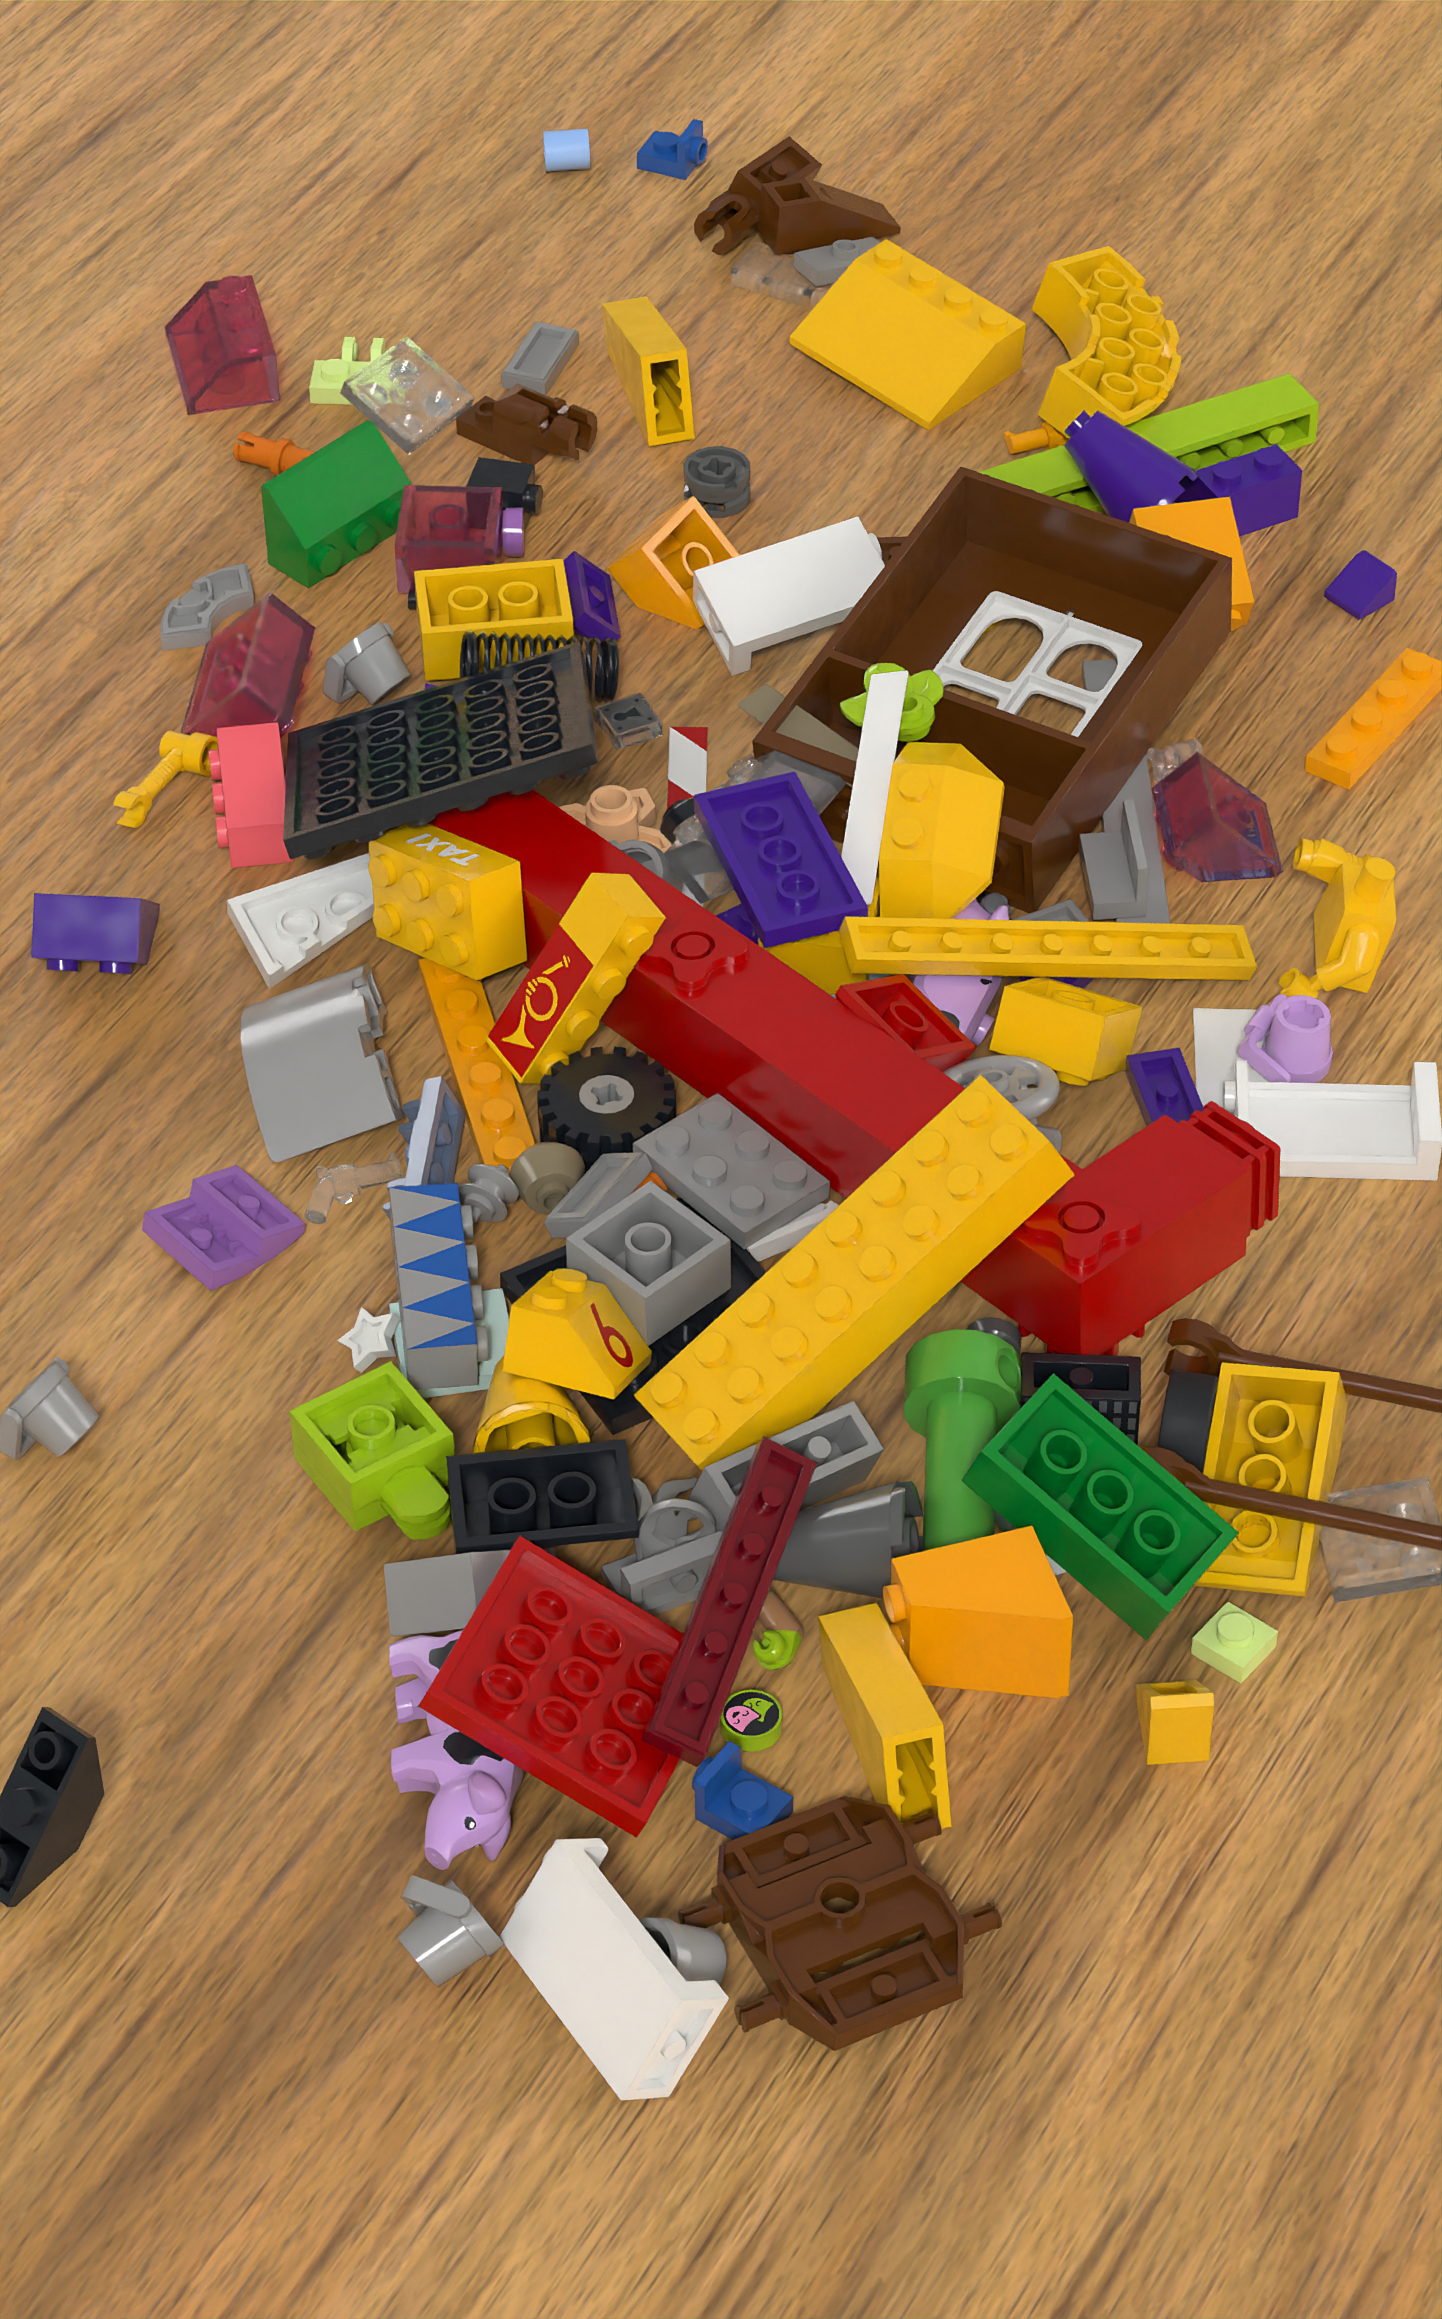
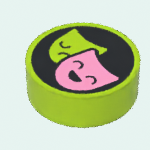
M750 1689L734 1693L728 1697L720 1717L721 1734L727 1743L731 1741L740 1746L741 1751L757 1752L765 1750L774 1745L781 1736L782 1708L776 1698L764 1691Z

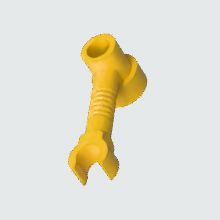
M171 730L167 731L163 735L159 746V754L162 760L137 787H131L116 796L113 805L126 808V812L120 817L117 824L132 828L140 827L145 821L147 812L151 809L152 800L179 771H187L206 777L211 776L208 750L219 749L218 738L200 732L187 735Z

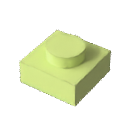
M1227 1602L1192 1638L1191 1654L1241 1684L1276 1648L1278 1631Z

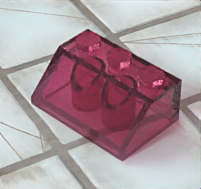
M252 275L242 277L227 276L221 280L205 282L164 327L187 415L280 401L276 353Z
M268 593L206 643L180 733L191 735L195 732H200L217 737L216 728L278 722L280 738L283 737L290 730L296 718L293 711L296 699L304 688L302 677L305 666L313 654L310 647L315 627L274 594Z

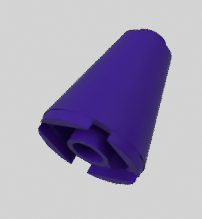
M1084 410L1064 431L1070 437L1064 447L1109 517L1129 523L1132 511L1135 508L1172 504L1185 491L1179 484V481L1186 476L1193 482L1199 476L1187 464L1099 410L1092 416Z

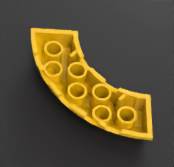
M1109 246L1049 262L1031 309L1054 330L1071 358L1069 362L1055 367L1038 412L1041 418L1068 439L1070 437L1064 433L1065 429L1084 410L1090 416L1099 410L1123 426L1136 422L1150 414L1169 395L1181 365V355H1178L1176 348L1179 342L1178 331L1174 321L1166 320L1161 313L1163 301L1159 296L1150 297L1143 288L1146 279Z

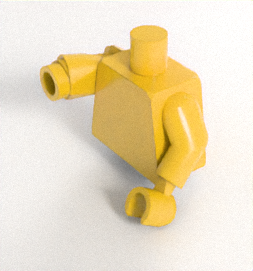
M1300 838L1293 856V869L1304 871L1306 875L1326 882L1329 885L1314 911L1316 974L1308 978L1297 968L1286 971L1278 980L1279 986L1283 988L1280 994L1288 997L1305 995L1317 998L1319 990L1324 988L1326 992H1329L1338 987L1368 993L1396 924L1395 868L1390 862L1382 858H1372L1368 854H1365L1363 858L1352 855L1349 852H1345L1343 847L1324 838L1319 840Z

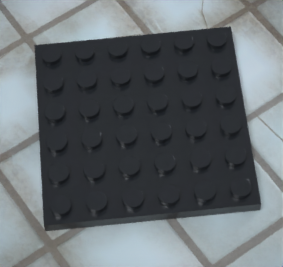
M580 642L289 732L283 841L289 858L294 859L303 855L306 859L319 858L330 853L335 848V845L354 839L357 843L370 842L384 835L386 829L405 823L408 827L421 826L435 819L437 813L457 808L459 811L472 810L485 804L489 797L508 792L510 795H519L533 790L539 785L540 781L559 776L561 779H570L586 773L591 765L598 763L586 661Z

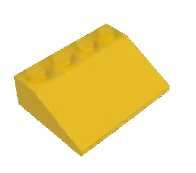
M885 239L857 257L790 335L789 344L929 431L1021 369L1026 323Z

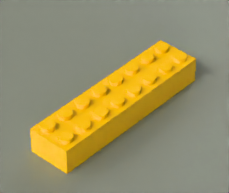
M980 1075L634 1394L635 1398L702 1472L706 1466L758 1444L763 1436L769 1439L809 1421L1075 1174L1052 1143Z

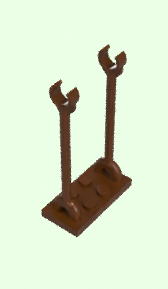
M1182 1318L1174 1320L1171 1325L1167 1342L1172 1347L1190 1345L1200 1349L1206 1355L1196 1357L1183 1354L1177 1349L1170 1350L1164 1372L1169 1376L1172 1370L1215 1375L1219 1379L1222 1363L1339 1372L1345 1394L1442 1413V1389L1244 1350L1237 1346L1228 1336L1218 1333L1211 1325L1197 1319ZM1161 1447L1141 1448L1203 1502L1442 1551V1526L1210 1479L1194 1465L1185 1462L1182 1457L1173 1451Z

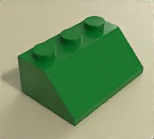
M366 420L261 485L268 564L308 589L414 522L411 482L376 425L369 420Z

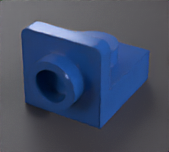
M693 119L680 136L672 132L654 131L637 152V169L686 180L695 167L704 162L707 154L708 142L706 138H703V121Z
M731 1741L715 1757H707L699 1765L693 1777L692 1789L695 1790V1819L732 1840L785 1820L793 1813V1796L742 1769L741 1747Z

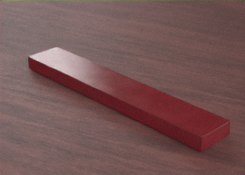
M764 1436L756 1445L641 1739L642 1741L695 1767H698L705 1759L817 1462Z

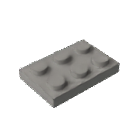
M719 1093L633 1143V1152L646 1153L653 1167L652 1172L656 1173L669 1189L743 1249L748 1248L829 1198L830 1181Z

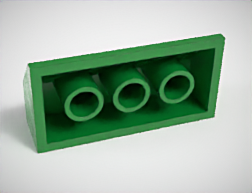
M1054 1373L982 1449L961 1480L1015 1528L1033 1526L1044 1553L1145 1640L1168 1617L1239 1533Z

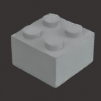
M649 1181L566 1238L567 1269L580 1271L586 1274L587 1280L605 1284L648 1346L731 1288L730 1239L652 1181Z

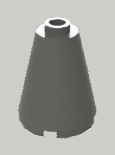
M897 1481L799 1511L773 1580L884 1599L883 1587L891 1585V1559L922 1552L923 1536L918 1534L914 1517H923V1511L914 1483L912 1481Z

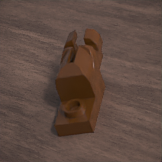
M790 136L737 171L729 189L712 200L708 208L698 214L694 222L695 235L702 241L712 234L719 224L723 227L725 234L724 238L714 245L712 252L719 255L728 252L758 230L762 184L799 177L813 180L816 178L822 164Z
M516 384L498 400L484 396L456 418L457 435L521 463L534 465L549 453L579 460V451L576 448L589 452L598 429L597 417L593 412L575 404L568 407L566 401L559 397L553 399L520 384Z

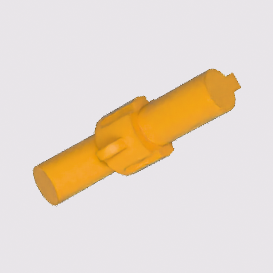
M1048 422L1041 423L1039 429L1013 434L1010 431L1004 432V439L1011 455L1042 447L1049 450L1065 445L1069 440Z

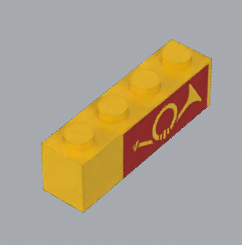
M590 874L485 1039L520 1084H540L544 1074L551 1076V1066L558 1061H561L566 1066L569 1065L568 1055L580 1051L586 1040L597 1030L599 1020L614 997L625 987L627 977L641 955L650 948L654 935L666 917L629 874Z

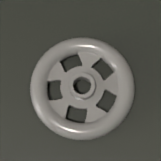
M996 1055L980 1057L961 1062L943 1071L945 1075L961 1086L966 1085L964 1088H967L980 1075L983 1076L1028 1121L1047 1111L1056 1101L1060 1090L1059 1079L1049 1066L1040 1061L1022 1056ZM1030 1084L1037 1085V1088L1021 1089L1020 1087Z

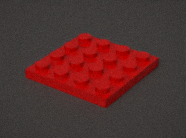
M519 1535L418 1707L637 1838L648 1822L680 1760L641 1739L683 1633Z

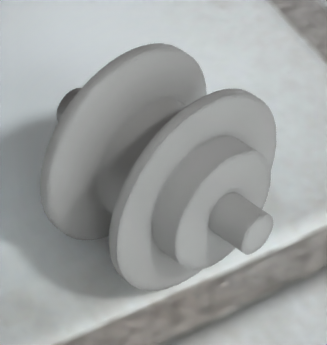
M475 1164L468 1171V1178L471 1183H463L458 1187L460 1204L462 1206L471 1205L473 1222H477V1220L501 1222L507 1216V1208L504 1203H513L517 1200L519 1190L507 1174L508 1169L504 1165L499 1164L496 1167Z

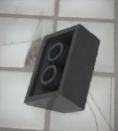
M626 1439L446 1456L450 1511L456 1554L511 1550L519 1535L538 1547L639 1538Z

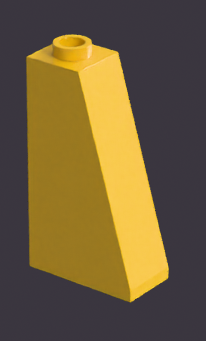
M647 296L602 303L606 349L647 445L650 447L695 439L687 348Z
M873 1603L818 1616L823 1669L875 1802L890 1805L900 1823L932 1809L935 1812V1816L938 1817L942 1829L952 1827L943 1723L878 1604Z

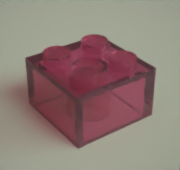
M404 485L394 545L398 593H408L409 589L415 590L414 571L501 563L503 548L502 487Z

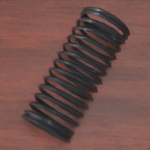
M467 630L463 635L461 644L460 679L479 673L478 652L482 638L485 649L483 671L490 670V649L493 637L496 647L494 668L502 666L501 651L504 639L506 640L508 652L506 664L513 662V648L516 639L519 650L518 660L524 659L527 639L530 647L529 657L535 655L538 640L541 645V653L547 652L549 641H551L553 650L559 648L561 640L563 646L572 644V641L576 643L578 640L573 635L568 640L563 635H560L555 641L551 634L547 636L545 641L540 634L533 640L528 633L522 639L519 634L515 633L510 640V636L506 632L499 639L494 631L487 638L483 631L476 637L473 631L469 633ZM583 636L579 642L581 648L583 642H585L587 654L585 661L590 698L593 681L592 649L596 642L598 655L595 669V699L598 702L603 699L605 703L607 701L611 703L615 698L618 685L619 651L617 641L613 637L611 639L605 637L600 642L595 636L589 643V640Z

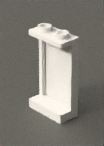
M855 517L695 570L693 577V603L731 675L733 676L751 669V652L844 621L885 567L882 561L881 547L876 536L873 533L867 534L859 517Z
M1236 1060L1234 1080H1224L1223 1108L1233 1113L1237 1118L1248 1122L1258 1132L1280 1146V1177L1433 1181L1438 1179L1442 1149V1128L1436 1062H1414L1411 1086L1249 1082L1247 1060Z
M556 1839L553 1846L546 1852L542 1865L525 1894L516 1903L514 1912L499 1938L620 2100L669 2097L729 2000V1997L715 1980L686 1982L598 1867L609 1850L602 1839Z

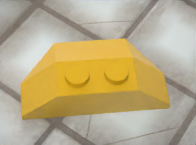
M908 742L893 762L879 852L880 917L953 919L992 883L1005 787L1004 783L961 744Z

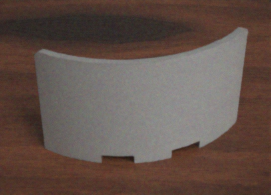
M369 962L245 1007L242 1012L240 1025L241 1046L248 1086L264 1143L273 1162H281L373 1128L405 1119L393 1082L387 1055L383 1049L375 1051L373 1039L383 1035V1018L387 1011Z

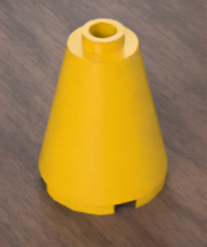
M504 1356L497 1362L493 1370L474 1440L473 1454L591 1442L586 1425L562 1386L503 1372Z

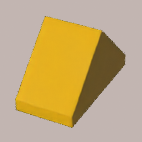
M1197 1680L1135 1684V1697L1147 1765L1209 1761L1214 1712L1213 1692Z

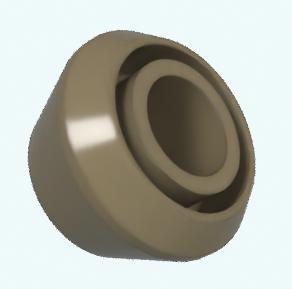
M542 1142L527 1148L517 1157L510 1168L509 1176L519 1190V1197L533 1211L541 1214H550L584 1176L585 1164L579 1152L572 1147L557 1142Z

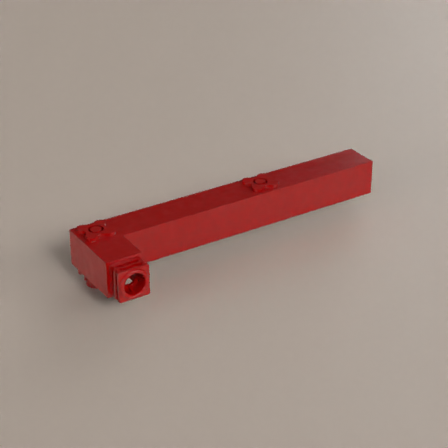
M534 790L519 795H510L508 792L489 797L485 804L472 810L459 811L457 808L437 813L436 818L428 823L520 861L527 961L521 964L529 970L591 873L629 874L666 918L654 935L652 945L641 955L627 977L625 987L614 997L600 1021L655 1061L657 1060L667 1070L707 1099L719 1093L830 1181V1188L846 1199L966 1089L872 1023L857 1016L830 994ZM1210 1101L1204 1105L1203 1111L1196 1110L1190 1114L1188 1121L1181 1120L1177 1123L1167 1115H1163L1083 1169L1061 1155L1075 1175L960 1282L1017 1322L1018 1330L1022 1337L1032 1333L1042 1340L1045 1353L1118 1356L1120 1341L1130 1334L1137 1338H1142L1145 1335L1146 1323L1246 1255V1238L1250 1236V1231L1252 1229L1257 1231L1264 1226L1265 1220L1272 1221L1278 1217L1280 1146L1258 1132L1248 1122L1237 1118L1215 1102Z

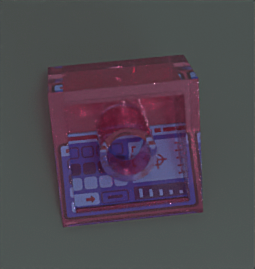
M1196 752L1151 788L1156 807L1154 817L1161 829L1164 842L1162 852L1168 863L1176 870H1185L1200 882L1275 878L1283 872L1266 803L1199 752Z

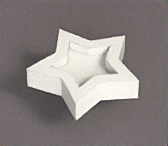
M361 1307L354 1328L337 1340L352 1350L354 1369L362 1373L377 1358L396 1356L391 1338L401 1318L394 1313L374 1317Z

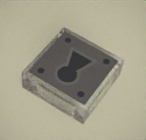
M641 693L595 707V721L616 750L663 735L661 719Z

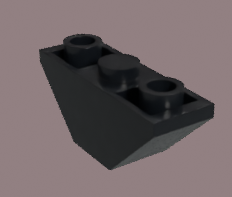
M50 1707L41 1708L0 1795V1902L7 1907H16L79 1849L104 1796L96 1738Z

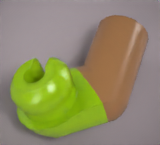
M768 1591L758 1617L766 1631L762 1632L764 1636L761 1642L754 1639L753 1654L765 1669L778 1670L792 1663L804 1636V1630L774 1591Z

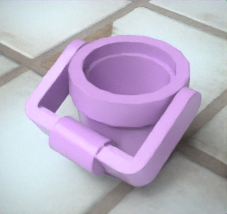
M1280 994L1267 1005H1262L1257 1009L1244 1028L1246 1036L1238 1047L1240 1057L1243 1060H1247V1063L1269 1082L1316 1083L1321 1081L1329 1073L1333 1057L1331 1015L1327 1006L1314 997L1305 995L1288 997ZM1264 1039L1261 1049L1256 1044Z

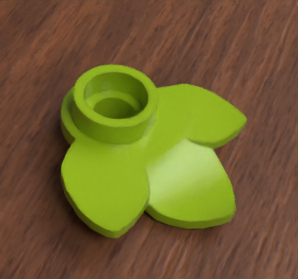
M877 663L870 666L864 675V688L866 692L842 701L840 709L843 715L855 725L863 727L871 675L906 670L894 663ZM925 670L913 676L908 674L898 740L906 742L916 741L926 736L930 731L935 719L934 705L943 697L944 692L943 682L934 671Z

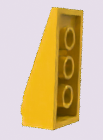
M1222 1363L1203 1474L1210 1479L1328 1503L1339 1460L1348 1405L1340 1373ZM1204 1502L1239 1533L1194 1586L1306 1597L1323 1526Z

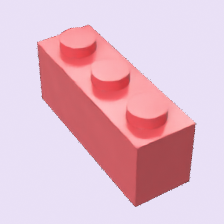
M278 722L216 728L219 749L208 750L212 781L222 780L219 783H212L215 814H226V816L215 817L218 847H229L231 868L294 862V859L289 858L283 841L286 785Z

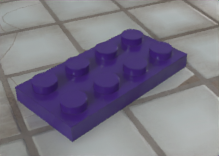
M795 771L694 795V812L764 948L838 931L845 916L868 917V906Z

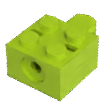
M391 1361L289 1411L294 1459L354 1532L388 1515L403 1533L413 1540H426L439 1535L446 1529L450 1523L449 1493L444 1488L448 1486L446 1456H455L453 1433Z

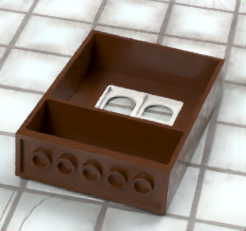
M960 466L753 739L756 780L795 771L831 839L843 844L852 794V787L846 783L853 785L857 762L777 733L778 728L796 705L859 749L862 727L855 725L843 715L840 703L866 692L864 688V675L866 670L873 664L894 663L908 671L910 676L921 671L932 670L942 680L943 687L948 684H956L993 697L999 701L996 708L944 690L943 697L934 705L935 719L930 731L923 738L910 742L961 744L1004 783L1005 789L992 883L983 893L986 895L999 893L1009 900L1011 907L1027 913L1035 912L1042 905L1078 853L1079 835L1091 833L1103 817L1104 812L1114 801L1231 632L1232 558ZM1019 618L1028 620L1037 625L1043 633L1041 646L1018 678L1012 682H1004L967 669L961 665V662L982 633L992 623L1002 619ZM1079 644L1100 645L1110 650L1117 658L1118 665L1115 673L1105 687L1098 692H1091L1049 677L1046 673L1063 651ZM1033 694H1042L1079 707L1086 712L1071 735L1016 715L1026 700ZM897 741L895 759L908 742Z

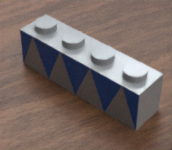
M458 1183L389 1187L391 1236L407 1380L415 1390L478 1385V1361H488V1341L486 1326H475L474 1320L483 1319L481 1285H470L469 1279H478L476 1245H465V1240L473 1239L471 1205L460 1206Z

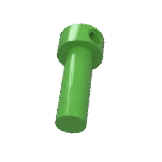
M952 1329L930 1334L914 1343L906 1354L904 1418L912 1430L926 1438L922 1551L994 1535L995 1509L961 1480L982 1449L1021 1409V1358L1011 1344L996 1335L978 1330Z

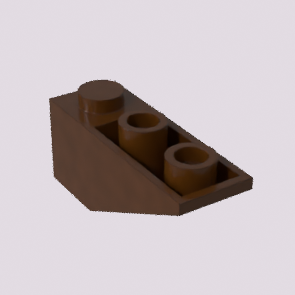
M806 177L761 185L758 232L775 255H790L801 250L833 245L837 240L854 241L868 237H874L877 240L882 236L900 233L901 227L882 203Z

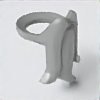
M635 1478L631 1479L639 1530V1538H634V1547L638 1561L715 1533L716 1522L709 1510L701 1504L690 1500L675 1499L676 1496L692 1490L698 1481L697 1478L665 1482L652 1497L649 1489L642 1481ZM699 1518L703 1527L699 1532L686 1536L687 1522Z

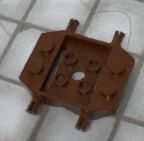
M843 1796L719 1845L717 1886L711 1888L712 1898L684 1910H679L678 1918L680 1924L708 1928L720 1922L722 1924L729 1923L768 1988L769 1994L734 2007L738 2024L742 2025L743 2032L746 2033L750 2029L777 2018L780 2020L786 2019L789 2025L836 2051L963 1998L964 1945L968 1944L969 1939L1001 1928L1002 1920L998 1909H995V1905L992 1902L959 1915L943 1888L925 1874L914 1844L942 1834L940 1821L932 1809L900 1823L890 1805ZM842 1898L852 1901L856 1907L849 1912L841 1914L833 1913L823 1905L830 1899ZM921 1930L927 1936L924 1939L814 1983L811 1975L819 1972L835 1971L842 1966L843 1962L877 1948H891L897 1945L902 1938Z

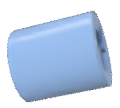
M587 128L543 131L546 172L590 169V148Z

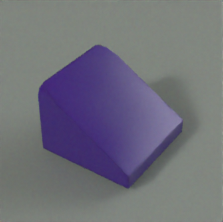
M1362 550L1353 557L1328 586L1324 597L1358 620H1361L1395 599L1397 573L1389 565L1366 550Z

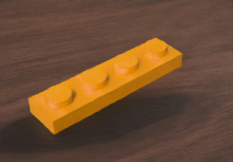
M1406 648L1306 755L1305 771L1350 790L1442 690V661Z

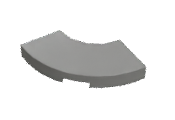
M247 564L234 565L211 572L192 582V589L179 600L176 598L172 599L161 620L162 651L211 645L213 632L222 620L236 612L254 608V596Z

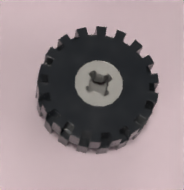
M615 1046L613 1054H603L602 1047L590 1048L591 1056L583 1058L581 1053L577 1051L568 1055L569 1065L566 1066L561 1061H558L551 1066V1076L544 1074L540 1081V1090L537 1091L540 1143L557 1142L572 1147L582 1156L586 1173L602 1154L633 1153V1143L676 1118L674 1080L671 1074L664 1076V1066L657 1060L648 1065L647 1054L637 1051L633 1057L626 1056V1048Z

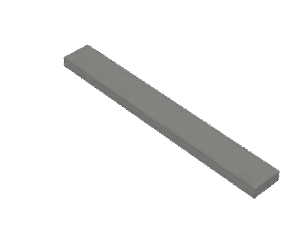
M1117 660L1082 661L1083 688L1091 692L1102 690L1115 673L1118 665ZM1145 755L1101 818L1102 832L1121 831L1123 799H1134L1149 868L1146 917L1114 919V922L1170 924L1147 756Z

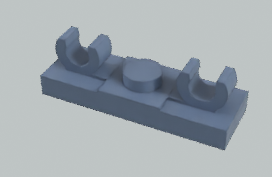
M438 1076L424 1080L421 1100H413L403 1105L402 1110L410 1123L399 1125L398 1130L408 1144L405 1149L408 1167L405 1178H398L387 1184L388 1191L389 1187L453 1183L465 1112L444 1078ZM390 1202L383 1204V1210L390 1219Z

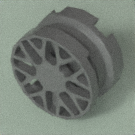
M713 446L696 450L685 460L683 464L685 482L684 501L694 496L702 507L710 503L704 510L711 518H726L736 515L748 506L751 501L749 483L750 461L743 453L733 448ZM723 504L724 510H721L718 505Z

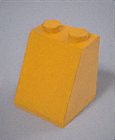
M1230 497L1133 509L1129 521L1130 524L1168 535L1232 558L1231 631L1247 625L1255 602Z
M1033 1526L891 1559V1585L883 1587L884 1603L890 1619L889 1626L922 1685L1047 1698L1069 1696L1073 1615Z

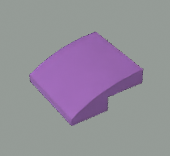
M235 1165L193 1179L189 1198L146 1211L142 1231L211 1291L247 1275L276 1257L304 1234L306 1224L239 1166Z

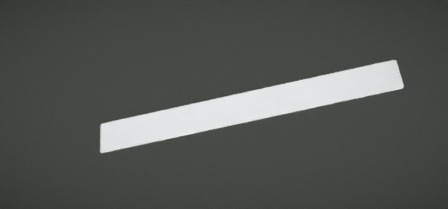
M908 671L873 674L870 679L841 854L842 860L867 905L871 904L873 899L891 771L895 760Z

